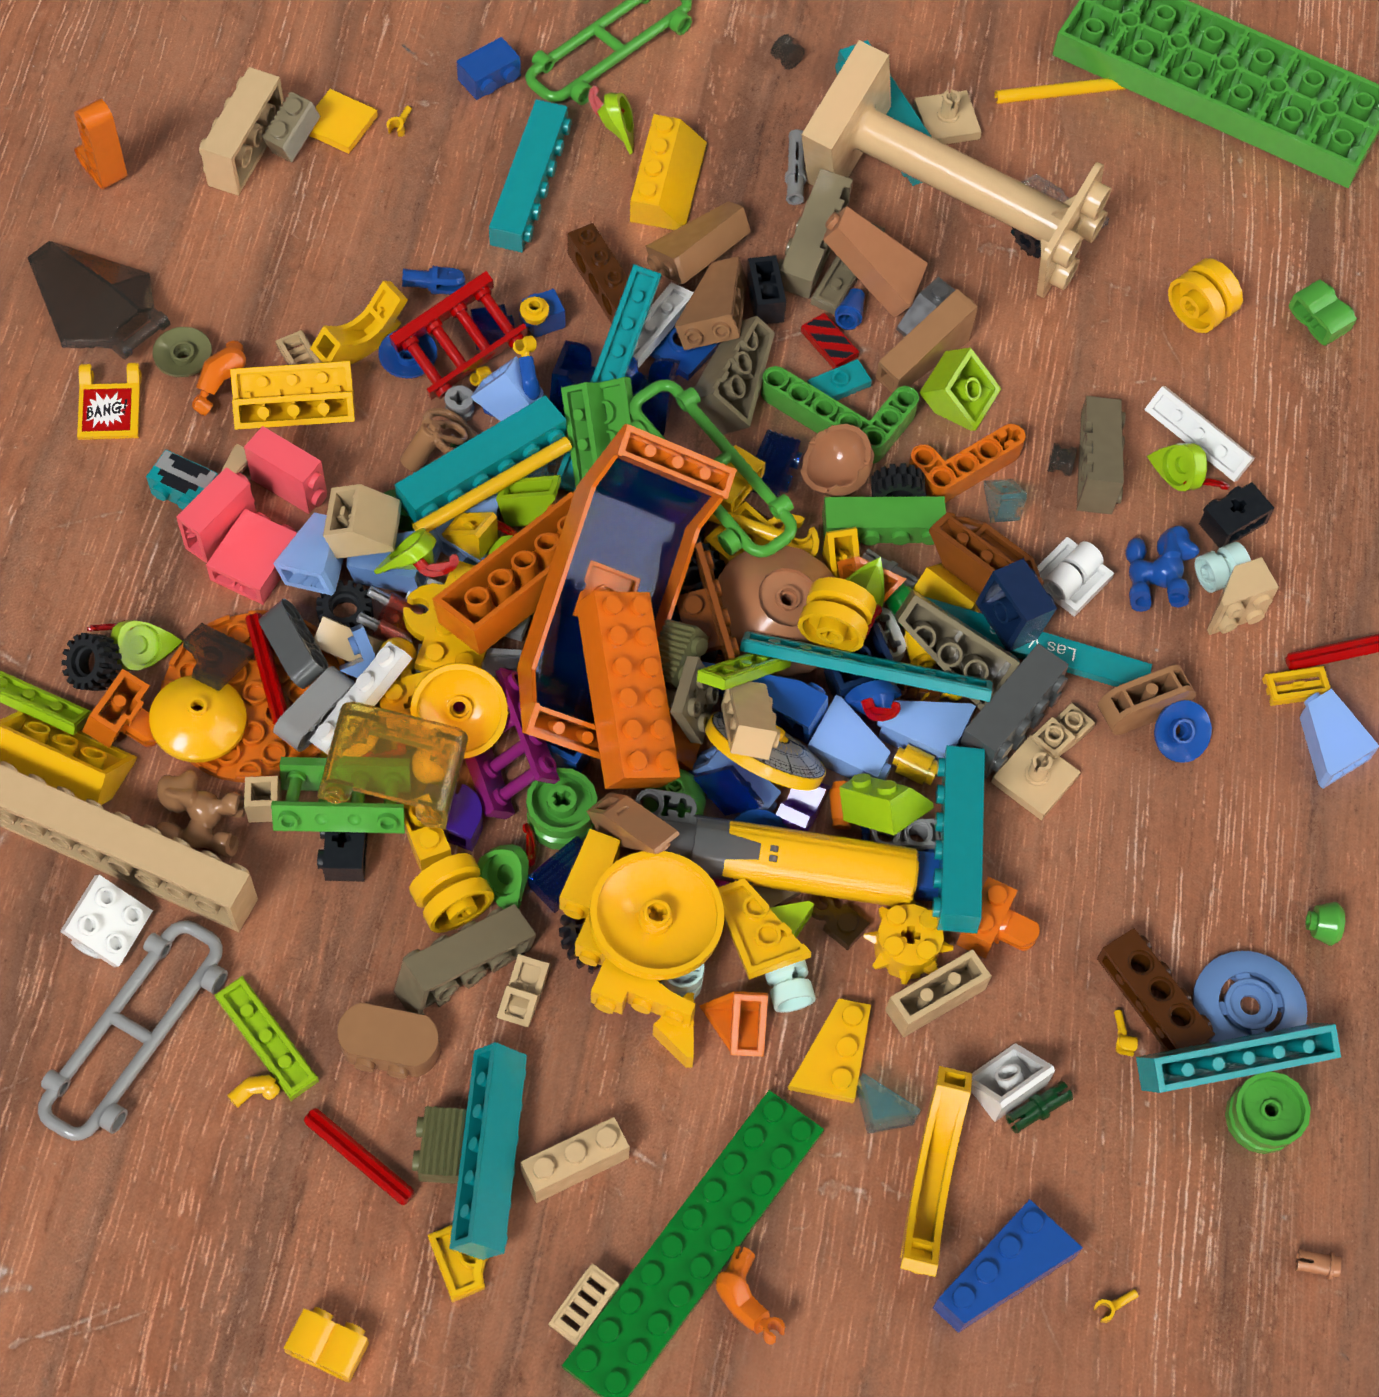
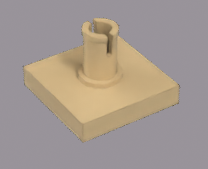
M947 90L944 94L914 99L913 105L916 114L932 138L944 144L980 139L981 129L967 90L958 92L951 90L950 93Z
M1030 735L995 774L991 783L1042 821L1079 778L1081 772L1060 756L1053 759L1031 740L1032 735Z

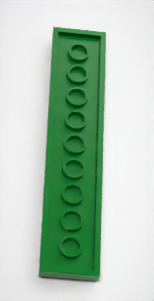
M768 1090L564 1361L562 1369L599 1397H630L714 1283L718 1274L722 1272L730 1261L735 1247L741 1246L824 1132V1128L771 1090Z

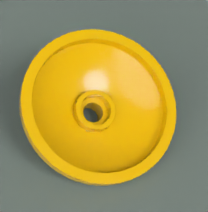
M450 663L432 670L420 681L412 696L410 714L413 728L418 738L426 747L444 757L465 759L482 754L497 742L506 726L508 706L501 685L489 672L469 663ZM456 702H463L466 707L463 711L457 712L454 710L453 705Z
M190 675L172 681L156 695L149 713L150 730L159 747L176 759L194 763L212 761L229 753L242 739L247 723L246 708L239 693L225 681L207 675ZM197 705L203 707L199 711H195L192 709L194 706Z

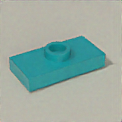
M857 359L808 379L807 383L837 401L871 387L872 379Z

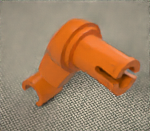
M229 341L225 345L226 348L212 355L204 362L196 388L200 389L201 392L192 401L193 409L199 414L206 416L209 413L213 403L206 398L209 394L215 395L223 381L231 378L230 369L245 367L246 357L243 353L244 348L238 341Z
M737 1246L734 1249L726 1271L719 1273L717 1276V1292L737 1320L756 1334L763 1331V1340L767 1344H774L776 1336L770 1330H777L781 1335H784L785 1323L780 1318L770 1317L769 1311L752 1296L745 1279L755 1260V1254L746 1247L742 1248L740 1254L741 1247Z

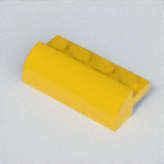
M351 361L230 369L235 430L261 428L262 426L266 428L355 421Z

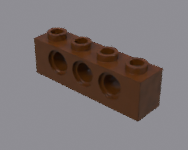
M591 223L568 233V255L612 324L628 277L594 223Z
M1133 928L1102 948L1097 960L1165 1051L1210 1043L1215 1036L1211 1022L1205 1015H1200L1193 1006L1190 994L1184 988H1180L1172 978L1170 968L1166 963L1158 960L1152 952L1150 942L1145 936L1139 935L1136 929ZM1131 964L1141 965L1145 972H1136ZM1151 990L1160 991L1165 999H1157L1153 996ZM1177 1016L1181 1018L1185 1026L1176 1025L1171 1017Z

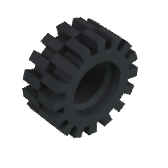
M901 463L899 467H896L895 464H890V468L883 466L881 471L876 470L874 475L871 476L872 497L926 496L924 472L920 468L915 469V465L910 464L909 467H906V463Z
M339 580L336 591L332 596L320 593L321 598L317 597L316 600L319 624L322 617L325 616L352 628L360 624L356 622L360 612L374 618L372 599L367 596L368 590H364L363 585L360 583L355 587L354 581L348 580V584L344 585L343 580ZM342 603H352L357 607L356 613L346 618L335 616L333 610Z
M81 633V635L73 636L74 641L69 640L67 643L70 649H64L63 655L67 656V659L62 660L61 664L67 666V669L62 671L64 676H69L66 681L69 684H73L74 688L80 690H107L106 687H110L113 683L112 680H115L118 676L115 673L116 670H121L122 664H117V660L122 659L121 653H116L120 649L118 644H113L114 639L107 637V635ZM93 652L95 664L92 672H90L89 658Z

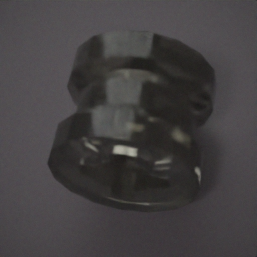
M789 34L779 37L771 48V55L777 60L780 59L782 66L787 70L797 66L805 54V49L800 44H795L794 38Z
M1053 443L1047 472L1053 473L1057 470L1063 472L1066 476H1071L1077 447L1063 448L1059 443Z

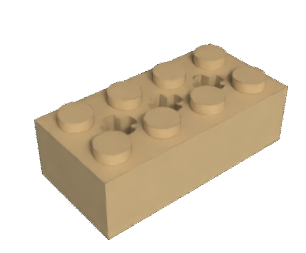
M249 67L245 75L238 79L236 90L231 97L226 99L224 110L219 117L214 119L207 138L202 139L199 146V153L203 161V171L206 175L208 186L238 196L267 148L262 135L266 134L265 130L269 129L268 125H271V121L274 120L277 111H280V107L283 106L282 102H284L279 76Z

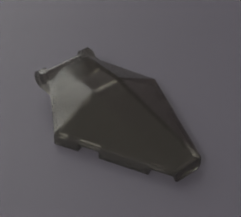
M48 241L27 257L62 348H108L126 360L133 354L132 350L159 329L164 330L171 325L168 317L163 312L155 309L152 283L148 272L52 241ZM150 320V322H149L148 324H146L143 328H141L139 331H137L134 335H132V336H131L130 338H128L126 341H123V340L126 339L129 335H131V334H132L133 332H135L138 328H140L142 325H144L146 322H148V321Z

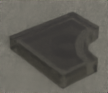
M203 623L199 624L184 638L183 647L191 652L197 661L193 668L192 678L218 691L254 658L252 647Z

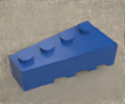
M1029 1199L937 1299L933 1309L959 1333L994 1311L1006 1301L1016 1297L1037 1281L1047 1277L1062 1265L1075 1259L1083 1247Z

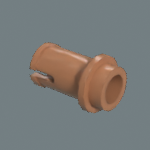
M1298 1248L1296 1259L1310 1261V1263L1295 1262V1271L1325 1275L1328 1280H1331L1332 1277L1339 1278L1342 1264L1341 1257L1335 1256V1253L1331 1251L1328 1255Z

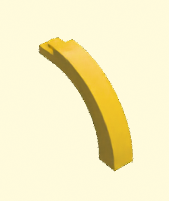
M943 1066L938 1068L926 1117L900 1254L902 1258L901 1269L934 1277L936 1276L939 1263L941 1235L951 1175L971 1094L973 1075L972 1073Z

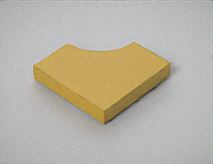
M452 1225L427 1236L451 1301L455 1302L485 1289L483 1273L489 1258L482 1260L449 1249Z

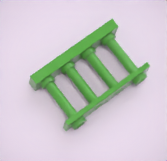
M281 757L279 764L281 790H287L285 801H272L271 803L273 831L405 833L404 804H397L398 793H410V760ZM301 790L320 791L318 802H299ZM333 791L352 792L351 803L331 802ZM385 792L384 803H364L365 793Z

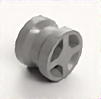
M465 386L451 387L445 393V408L460 415L465 422L469 421L475 412L474 400L471 398L473 392Z

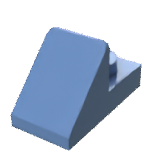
M362 624L350 628L353 636L348 638L354 655L361 654L362 657L339 666L341 672L356 678L366 670L376 657Z

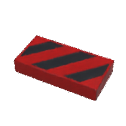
M825 313L801 326V333L833 369L858 358L859 351Z

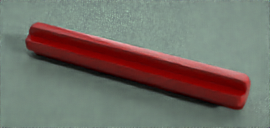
M256 612L247 615L245 620L272 722L275 725L277 720L287 710L269 640L259 623V618L262 615Z
M1379 634L1291 652L1287 654L1285 662L1289 670H1298L1379 652Z
M313 1108L304 1118L305 1125L399 1204L406 1205L412 1199L415 1193L410 1185L318 1108Z

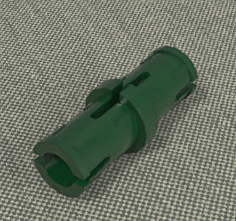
M1060 1081L1041 1095L1034 1094L1029 1098L1028 1103L1006 1114L1005 1117L1008 1125L1021 1118L1020 1121L1011 1127L1018 1134L1039 1119L1044 1121L1050 1117V1112L1073 1100L1071 1090L1058 1096L1068 1087L1067 1084Z

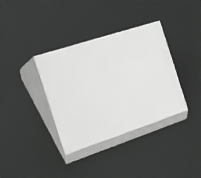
M1015 1043L972 1073L971 1092L992 1120L996 1122L1046 1087L1055 1069L1050 1063Z

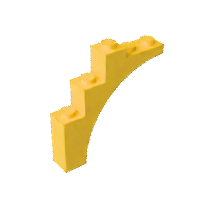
M589 829L559 896L560 909L567 916L577 920L585 919L575 942V956H578L579 960L587 965H601V969L591 989V1003L595 1004L594 1006L604 1013L613 1014V1012L621 1015L626 1004L629 1003L634 1010L640 1013L649 1014L652 1012L663 1016V1020L671 1025L681 1026L683 1024L690 1027L695 1014L696 1003L673 993L657 980L644 979L624 972L611 963L598 948L589 923L590 901L593 890L601 875L613 863L618 861L620 840Z

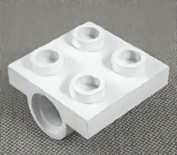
M1066 537L1037 566L1039 575L1044 581L1043 588L1052 596L1058 605L1074 617L1112 580L1114 572L1103 565V556L1098 548L1086 541H1082L1078 545L1069 537Z
M95 875L60 932L72 939V945L84 954L96 959H102L113 967H119L153 910L101 875Z

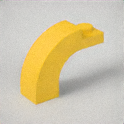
M383 281L368 306L359 316L344 325L323 326L310 349L322 362L351 361V364H354L379 349L381 342L388 334L398 329L401 322L397 317L408 299L391 281Z

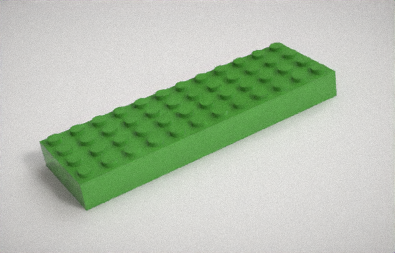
M1079 0L1057 35L1053 56L1099 77L1111 79L1119 86L1348 189L1379 135V84L1188 0Z

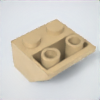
M362 484L331 488L323 537L336 559L395 551L402 503L397 498Z
M1262 557L1234 566L1207 629L1209 635L1218 632L1225 634L1234 630L1238 625L1247 622L1248 624H1255L1265 617V613L1273 602L1279 586Z

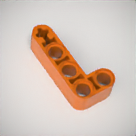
M100 98L75 111L74 114L82 144L74 148V151L83 168L102 190L127 177V170L114 118L105 101Z
M1004 425L946 461L931 446L918 445L911 452L908 467L910 464L915 465V469L920 468L924 472L926 496H945V502H948L1016 461L1020 457L1026 438L1025 432L1019 425Z

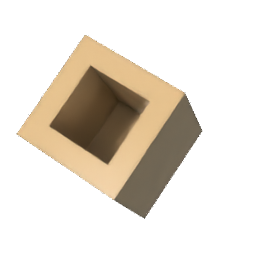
M278 776L245 777L244 808L249 823L272 822L271 803L272 801H282V790Z

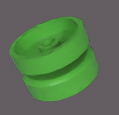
M556 768L560 778L557 783L551 784L535 780L529 787L526 800L527 823L532 827L535 839L540 844L550 849L566 851L582 845L589 829L595 830L596 827L586 811L597 803V794L593 783L584 774L574 769Z
M1270 1071L1254 1075L1233 1092L1227 1101L1225 1118L1228 1130L1237 1143L1249 1151L1268 1154L1280 1151L1302 1136L1309 1125L1311 1109L1308 1097L1298 1082L1285 1074Z

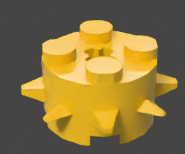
M914 900L912 904L895 905L891 909L883 906L880 907L878 912L881 923L878 931L864 933V939L874 943L876 960L872 967L875 970L881 968L888 969V973L900 978L903 985H907L909 979L919 978L923 973L929 975L938 969L936 961L939 953L953 951L954 949L953 945L944 942L943 931L937 930L938 917H932V910L916 905ZM907 940L912 941L913 944L907 943Z

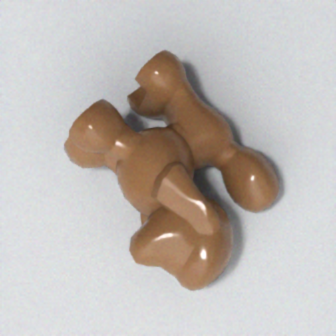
M192 770L185 771L180 776H162L157 785V795L161 804L171 812L180 813L187 810L190 817V822L185 829H181L175 823L168 821L158 823L155 828L162 833V836L173 839V837L180 838L186 841L191 848H208L226 857L234 856L238 850V837L229 832H217L214 835L212 830L221 820L222 816L237 818L245 816L244 796L237 792L227 793L222 799H218L211 792L197 791L198 777L196 772Z

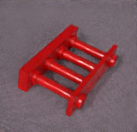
M487 271L389 336L390 342L397 353L403 349L409 351L432 383L427 388V394L431 400L435 397L439 399L445 397L447 390L507 348L513 349V343L516 340L527 336L526 325L523 323L514 328L491 296L494 284ZM475 300L482 302L505 334V336L490 345L467 313V306ZM450 317L459 320L481 351L468 361L464 359L442 328L443 322ZM426 333L434 335L456 366L455 370L443 378L418 344L419 338Z

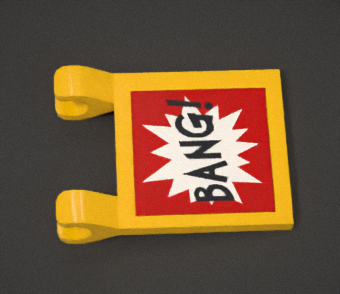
M128 363L127 383L93 384L94 372L91 370V365L80 364L78 440L139 438L140 385L142 380L139 364Z

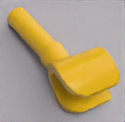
M407 105L399 117H391L387 121L389 134L394 128L398 127V137L405 135L404 123L412 110L410 106Z
M1116 1010L1114 1012L1118 1029L1116 1052L1133 1057L1134 1051L1137 1050L1138 1038L1127 1036L1122 1010Z
M1133 1289L1112 1301L1107 1299L1099 1300L1095 1304L1093 1311L1100 1306L1108 1307L1110 1315L1101 1319L1100 1322H1110L1115 1311L1136 1299L1138 1293Z

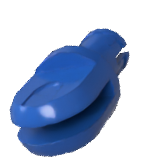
M432 265V268H429V271L403 268L402 287L428 288L431 294L451 295L466 285V278L462 271L455 268Z

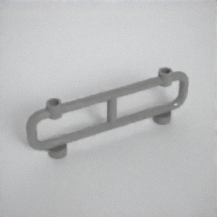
M185 920L171 924L161 936L156 933L148 936L143 946V949L148 954L60 1072L51 1069L43 1077L41 1087L46 1089L38 1103V1115L40 1121L47 1128L63 1138L79 1141L91 1137L99 1127L111 1134L116 1133L122 1127L127 1118L128 1110L117 1104L200 988L202 987L210 993L216 994L226 982L228 971L218 966L223 954V945L220 938L213 932L195 922ZM181 934H189L207 944L210 952L155 1029L151 1032L122 1015L121 1011L158 961L168 955L175 938ZM111 1025L144 1043L84 1125L80 1127L71 1126L52 1113L53 1103L58 1097L66 1093L71 1079Z

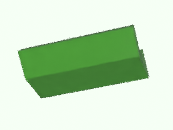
M630 377L599 383L584 382L561 387L568 439L572 445L570 452L576 487L622 426L634 421L629 411V405L633 398ZM616 459L599 482L600 485L611 483L615 473L646 483L643 469ZM634 495L631 500L641 497Z

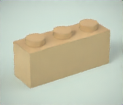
M749 681L725 690L721 707L730 753L769 760L772 748H777L780 739V729H776V713L772 711L773 698L769 697L766 684Z
M972 949L889 998L885 1011L904 1038L986 990L991 974Z
M615 1117L521 1161V1173L535 1202L538 1203L629 1159L630 1147Z

